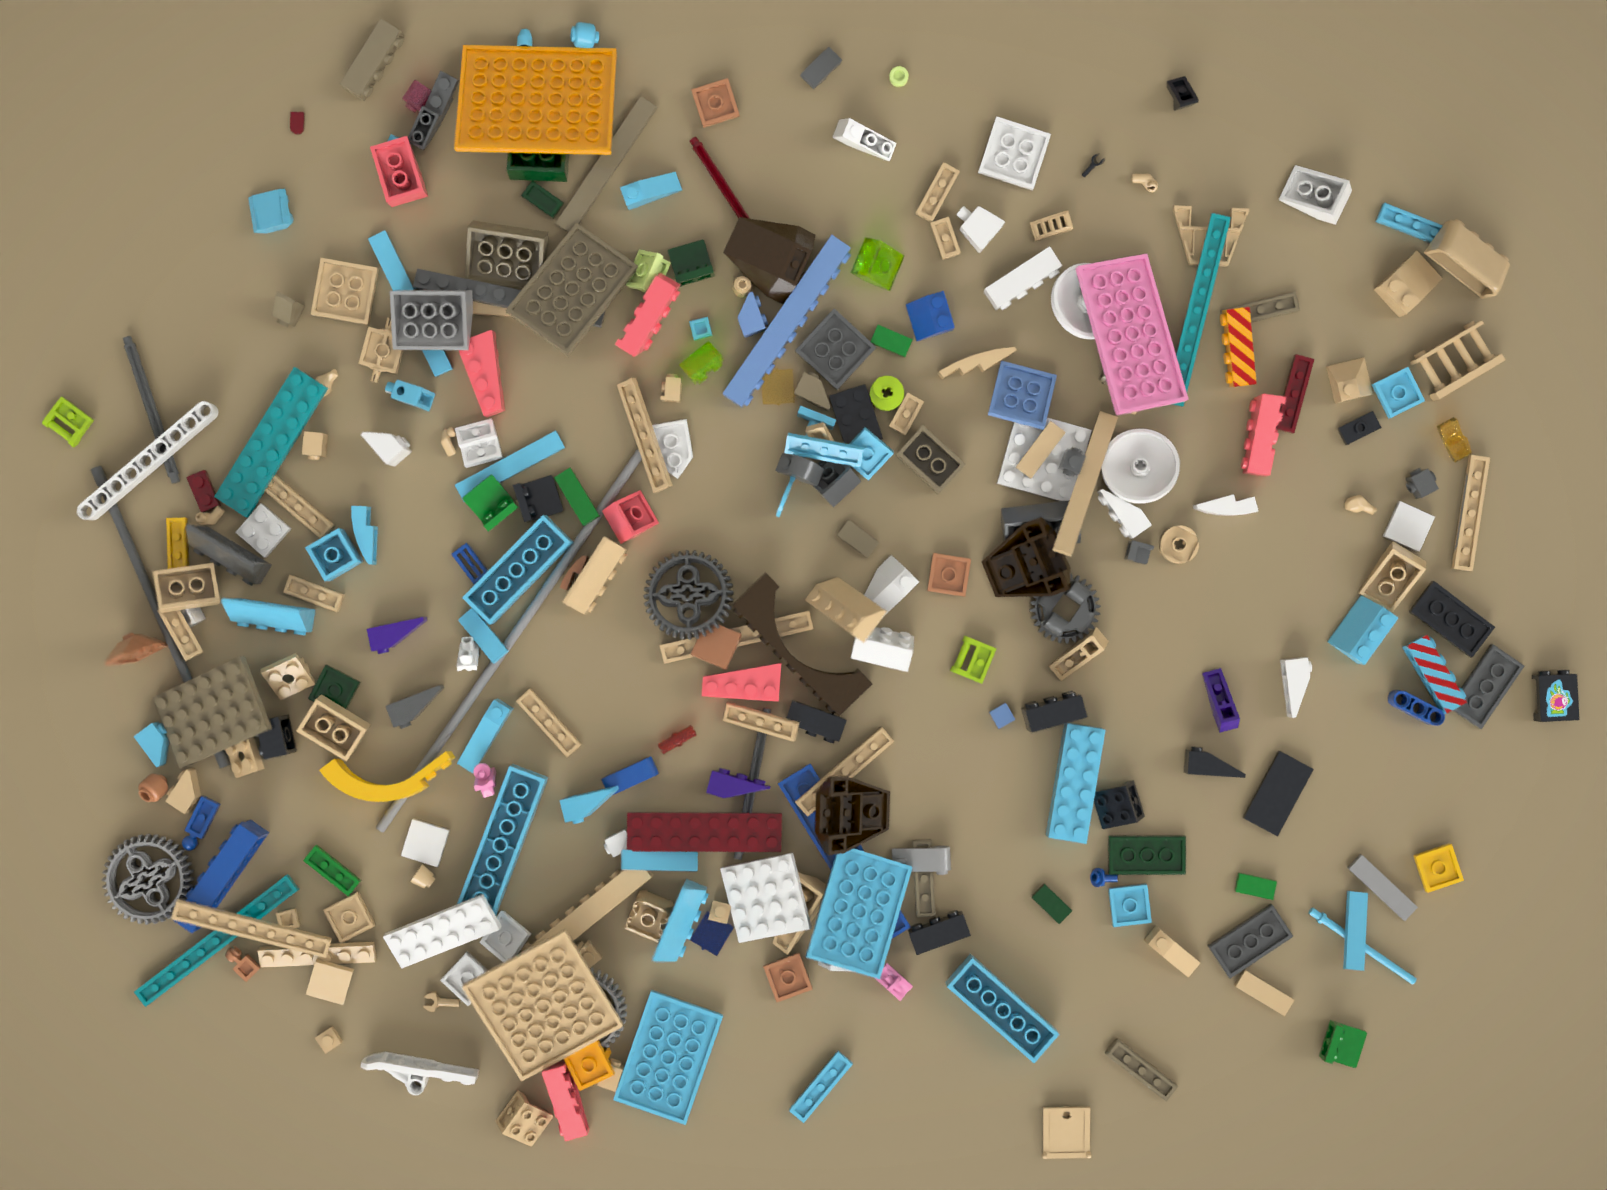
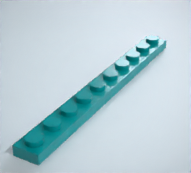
M1211 213L1176 352L1186 392L1188 391L1231 217ZM1185 402L1175 403L1172 405L1183 407Z
M287 874L236 914L260 920L296 893L299 888ZM214 930L139 987L134 993L145 1007L238 936Z

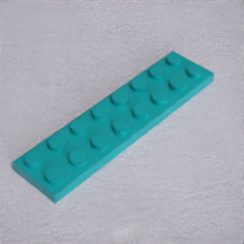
M294 367L214 497L248 518L327 392L328 387L297 367Z

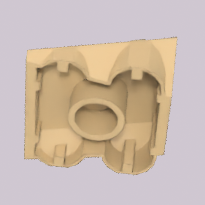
M647 889L640 890L624 928L658 943L661 940L675 905L672 900H667L650 893Z

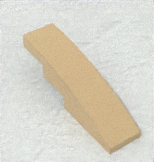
M1009 347L978 353L940 370L938 375L941 379H944L958 370L963 376L976 367H979L983 373L1015 353L1017 349Z

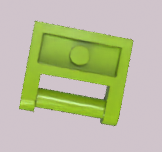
M61 396L44 418L42 424L47 428L50 427L66 439L69 445L76 447L82 436L94 422V419ZM55 418H59L75 430V433L73 435L55 422Z
M964 635L963 645L950 671L982 684L997 648ZM970 645H974L976 648L967 670L964 671L961 667Z

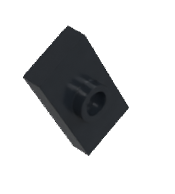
M1371 411L1337 428L1344 444L1348 445L1380 429L1381 426L1374 412Z

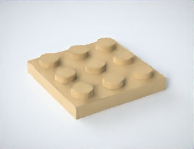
M320 258L311 315L369 325L379 268Z

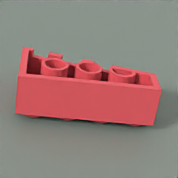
M782 662L703 676L702 696L779 702Z

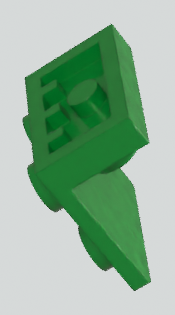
M492 474L462 497L463 501L482 521L484 528L488 532L518 508L516 501Z
M1330 1020L1319 1057L1330 1064L1337 1062L1356 1068L1367 1032Z

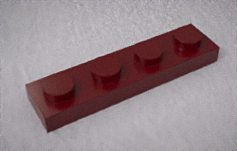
M1298 354L1294 355L1283 397H1286L1285 404L1280 405V412L1283 413L1282 420L1276 426V430L1291 434L1295 433L1315 359Z

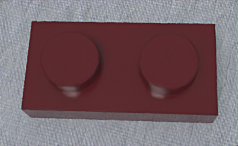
M206 470L186 477L202 513L221 506L219 500L214 497L216 492Z

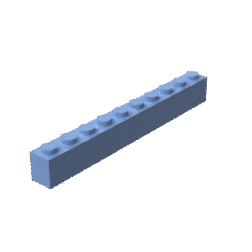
M830 236L724 390L723 395L741 408L744 405L748 406L754 398L752 396L754 390L761 388L765 382L762 380L765 374L772 372L775 367L773 363L776 358L780 359L786 351L784 347L787 342L792 343L797 335L795 331L798 326L803 327L808 319L806 315L809 310L814 311L819 303L817 299L820 294L825 295L830 287L827 284L831 278L833 280L836 279L841 271L838 268L842 262L846 264L851 257L849 253L851 247L835 236Z

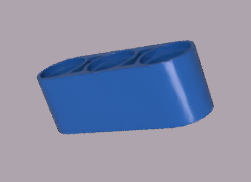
M1393 690L1388 694V702L1391 706L1426 724L1439 726L1445 720V714L1442 710L1408 692ZM1401 694L1402 701L1398 704L1396 697ZM1418 703L1419 710L1415 713L1413 706ZM1432 712L1436 713V719L1434 721H1431L1430 715Z
M652 756L602 778L601 781L605 788L618 786L619 790L614 793L617 794L658 775L659 772Z

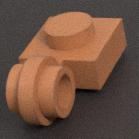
M229 947L226 950L225 957L233 963L235 961L237 963L233 970L247 982L261 968L260 965L249 954L242 959L240 956L242 952L238 947Z

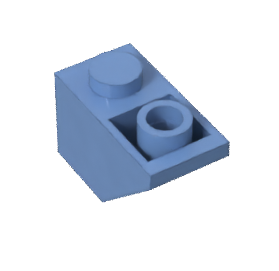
M753 292L748 294L737 317L744 338L766 331L765 325H768L765 314H761L759 311V307H761L758 295L754 297Z

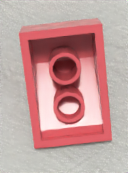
M408 136L370 147L386 202L391 207L428 197Z

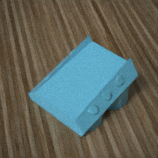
M285 189L252 195L248 198L254 233L267 234L287 229L293 223V216L289 212V199Z

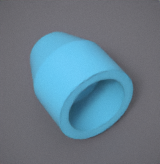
M521 29L517 37V46H532L533 38L530 30Z

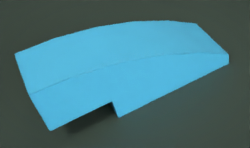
M351 506L352 525L357 544L366 562L376 565L378 526H370L371 507Z

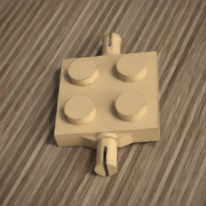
M387 318L385 329L368 327L358 363L373 370L370 381L378 383L381 372L397 375L404 351L393 350L390 318Z

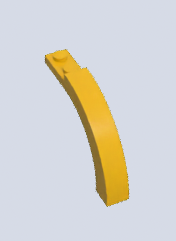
M446 751L409 779L392 785H381L362 779L353 773L341 758L333 759L319 771L333 786L349 796L365 801L387 802L411 797L428 788L429 785L426 780L433 779L439 769L442 768L444 770L452 764L451 760L455 756L452 751Z

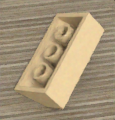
M603 537L566 595L563 603L582 614L591 613L597 605L595 600L598 595L602 597L607 589L605 584L608 580L612 581L617 573L616 567L619 563L622 565L628 555L625 554L627 549L610 538Z
M839 577L816 584L805 599V601L863 643L887 612Z

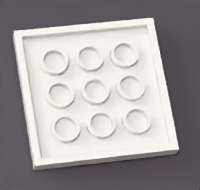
M1047 418L1045 427L1052 421L1066 433L1030 479L1015 467L1043 430L1014 422L997 484L1057 501H1069L1078 475L1068 476L1063 474V470L1058 468L1067 449L1071 450L1074 447L1082 450V454L1085 455L1092 430Z
M793 853L720 868L739 943L812 928Z

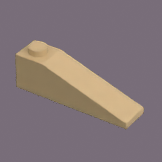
M798 872L810 922H812L819 912L827 885L816 877ZM805 930L774 936L773 944L789 955Z

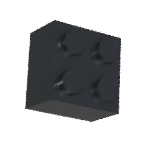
M289 714L270 718L269 722L272 729L256 735L260 740L259 753L263 756L264 760L297 752Z

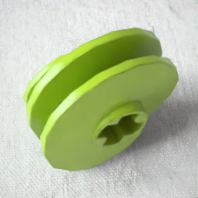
M885 375L877 378L870 388L872 404L882 411L896 409L904 398L903 385L893 376ZM889 389L892 396L883 397L884 393L882 391Z

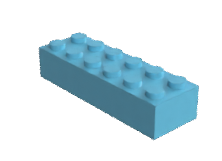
M542 515L462 598L489 625L494 624L574 542L547 515Z
M1075 723L1064 724L1045 834L1048 838L1087 844L1105 729Z
M969 954L945 982L947 988L1033 1063L1040 1058L1060 1035L1054 1026L972 954Z

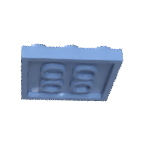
M1001 361L988 415L1044 430L1057 375Z

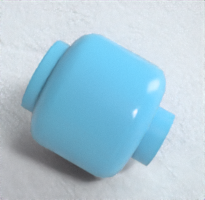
M578 22L571 28L570 41L577 48H593L594 43L598 44L599 32L596 31L594 24Z

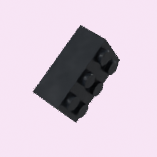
M1073 691L1061 693L1062 697L1059 698L1050 696L1043 698L1044 702L1041 703L1036 701L1025 703V707L1021 708L1027 731L1034 733L1087 718L1082 695Z

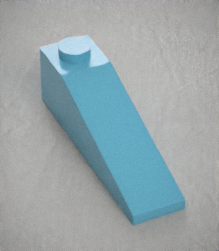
M498 698L494 699L457 764L474 773V767L482 761L514 708Z

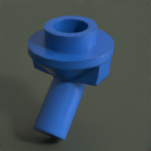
M1095 868L1090 875V880L1094 887L1104 886L1105 882H1118V875L1105 874L1103 869Z

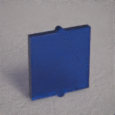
M707 911L690 940L701 946L702 950L706 949L717 956L734 926L729 923L723 924L708 920L710 912Z

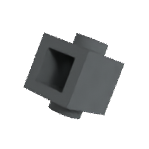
M1074 447L1071 450L1067 449L1064 452L1058 469L1063 470L1062 473L1068 476L1078 475L1081 472L1086 455L1082 454V450Z
M1417 468L1410 472L1411 476L1405 478L1407 481L1406 487L1410 493H1413L1415 499L1423 498L1439 489L1435 482L1436 477L1429 469L1421 470V468Z

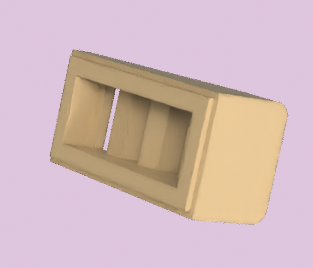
M1068 210L1029 223L1034 241L1073 230ZM1060 218L1064 219L1066 227H1062ZM1053 220H1056L1057 230L1054 228ZM1046 222H1048L1050 228V232L1048 233L1045 226ZM1037 225H1041L1042 235L1039 234Z

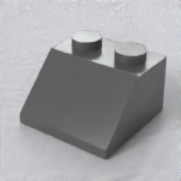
M821 460L818 465L824 468L818 486L813 487L834 508L861 480L848 465Z

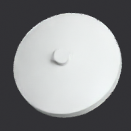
M1091 263L1076 264L1066 269L1055 281L1051 292L1052 309L1058 322L1069 333L1083 339H1095L1075 270L1077 266Z
M1149 429L1128 430L1116 436L1109 443L1101 467L1102 476L1107 487L1117 497L1132 503L1153 502L1165 496L1175 485L1180 470L1179 455L1171 441L1156 431Z

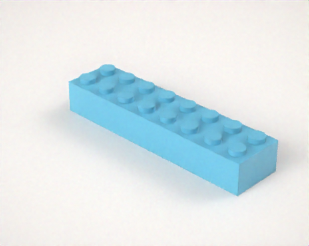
M515 764L509 766L457 904L484 894L494 914L497 915L549 777Z

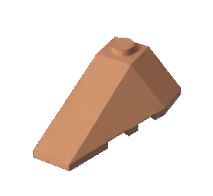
M130 633L122 637L123 641L117 643L104 663L106 666L136 663L167 647V643L143 634Z

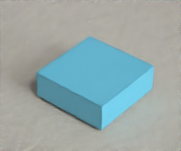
M708 317L689 321L694 341L713 336Z

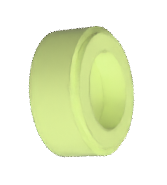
M902 66L894 67L889 75L891 84L895 87L904 86L908 81V71Z

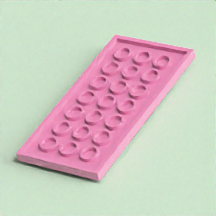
M1142 254L1077 266L1075 270L1116 415L1187 401L1188 395L1148 255Z

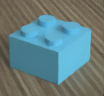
M341 528L305 547L324 581H332L363 562L346 531Z

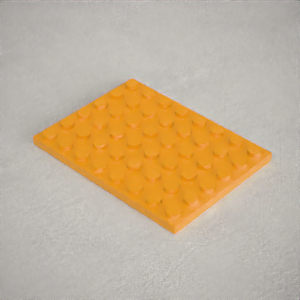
M463 45L455 151L611 155L617 49Z

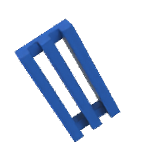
M465 543L451 554L474 585L488 572V569L468 543ZM465 548L467 549V551L470 553V555L473 557V559L476 561V563L479 565V567L482 569V571H483L484 573H482V574L480 573V571L477 569V567L474 565V563L471 561V559H470V558L468 557V555L465 553V551H464ZM461 553L478 576L476 579L457 554Z

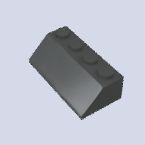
M1069 501L1001 508L1003 542L1023 524L1040 517L1054 529L1058 536ZM1081 529L1076 543H1081Z

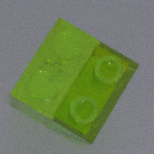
M707 341L680 363L679 366L695 385L696 383H703L708 378L707 374L712 370L714 372L719 370L723 366L722 362L724 359L710 341Z

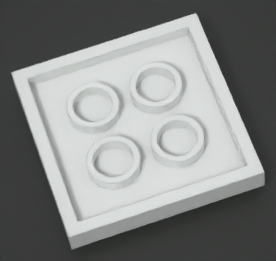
M996 116L978 173L1033 191L1051 134Z

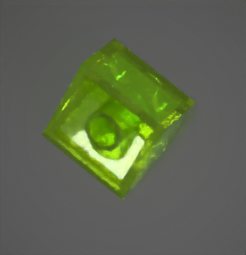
M865 237L851 273L863 281L890 291L904 255L881 240Z

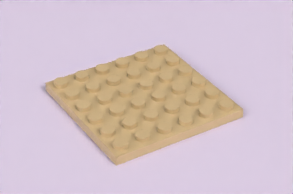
M566 929L462 985L463 991L521 1082L623 1027L622 1020Z

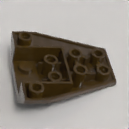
M739 217L723 253L765 296L784 304L801 277L812 253L816 235L800 226Z

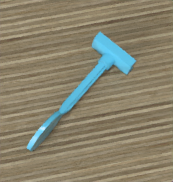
M800 406L797 413L798 417L809 421L807 426L824 422L828 429L833 430L836 422L834 418ZM790 476V481L782 497L776 517H780L793 482L796 479L795 477Z

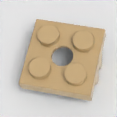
M296 653L261 669V674L280 700L315 685V679L310 674L308 664L304 663V658H299ZM286 674L294 676V680L289 683L284 682L282 678Z
M254 737L225 749L235 778L265 769ZM239 751L244 753L245 759L243 761L239 758Z

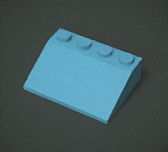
M222 598V604L230 620L237 622V626L249 627V624H254L257 629L268 630V627H274L275 631L287 633L288 629L294 630V634L306 635V632H312L315 609L242 598Z
M689 879L685 880L652 959L653 961L674 962L677 961L679 956L683 957L686 946H684L685 940H690L694 931L691 928L693 921L697 922L702 912L698 909L701 903L705 905L709 894L706 893L707 887Z

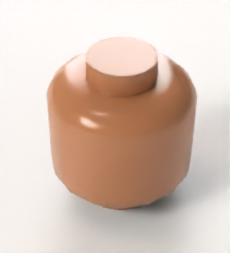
M150 774L139 784L138 789L139 795L144 801L157 802L168 792L169 787L167 779L163 775Z

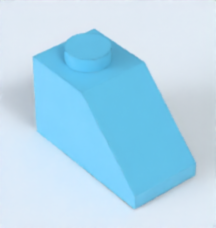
M159 722L151 723L133 736L156 768L166 764L169 747L167 731L163 724Z

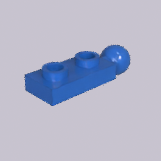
M201 796L184 830L190 833L189 836L184 837L182 840V847L185 850H194L198 845L196 838L203 839L221 805L220 803L206 796Z

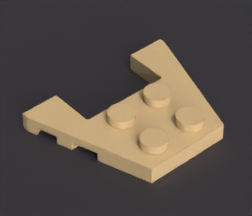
M1174 205L1173 212L1188 265H1198L1208 227L1191 226L1192 206ZM1230 209V227L1228 228L1219 266L1227 267L1229 265L1249 209Z

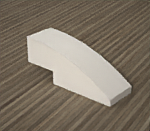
M1234 494L1193 505L1194 510L1214 515L1233 516L1258 512L1255 497L1236 501Z

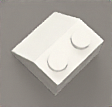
M363 432L361 434L388 465L395 467L412 452L408 448L411 446L409 442L399 435Z

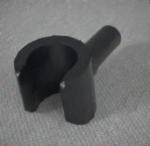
M1100 153L1092 156V163L1081 174L1084 178L1090 173L1092 169H1094L1096 166L1102 165L1105 162V158H1103L1100 161V163L1096 161V157Z

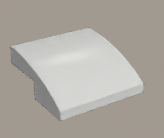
M492 418L455 428L458 445L461 448L466 468L503 458Z

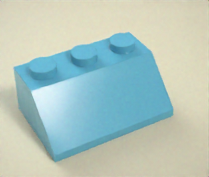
M1360 595L1327 642L1357 664L1365 665L1396 623L1398 617L1383 606Z

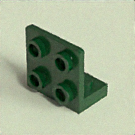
M703 239L668 250L676 282L681 286L715 276Z

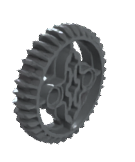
M686 550L683 556L682 552L678 551V557H675L674 553H672L671 560L664 557L666 563L658 562L659 569L653 567V570L656 572L655 574L649 573V577L652 580H646V584L650 587H644V591L648 592V594L643 595V598L648 600L644 602V605L649 607L646 612L651 614L649 617L651 620H655V626L660 625V631L666 629L665 633L667 635H670L673 631L672 636L674 638L679 633L682 640L685 638V634H687L689 640L692 639V634L695 635L696 639H699V633H702L705 637L707 636L706 630L713 633L712 626L718 629L719 625L717 622H725L722 615L725 617L729 616L725 609L731 610V605L727 603L734 601L733 598L728 597L734 595L733 590H728L733 587L732 583H727L731 578L730 576H725L728 572L726 569L722 570L723 565L721 563L717 565L718 560L716 558L711 561V555H707L704 559V552L697 556L696 550L693 551L692 555H690L689 550ZM685 563L677 572V583L664 585L656 593L661 577L672 567ZM691 563L704 565L713 571L719 579L721 590H718L713 583H700L699 571ZM687 572L693 573L692 578L689 580L684 579V575ZM710 590L711 594H709V597H705L704 594ZM688 591H690L692 594L689 596V598H686L685 595H687ZM671 592L673 595L670 596V599H667L666 596ZM719 597H722L720 606L714 616L704 624L692 627L700 618L701 606L712 605ZM656 600H659L665 607H677L678 619L686 627H679L668 622L659 612ZM687 610H693L694 614L691 617H684Z

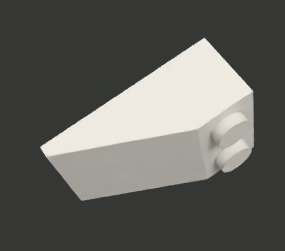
M1295 165L1279 197V201L1318 220L1336 225L1352 189L1349 180Z

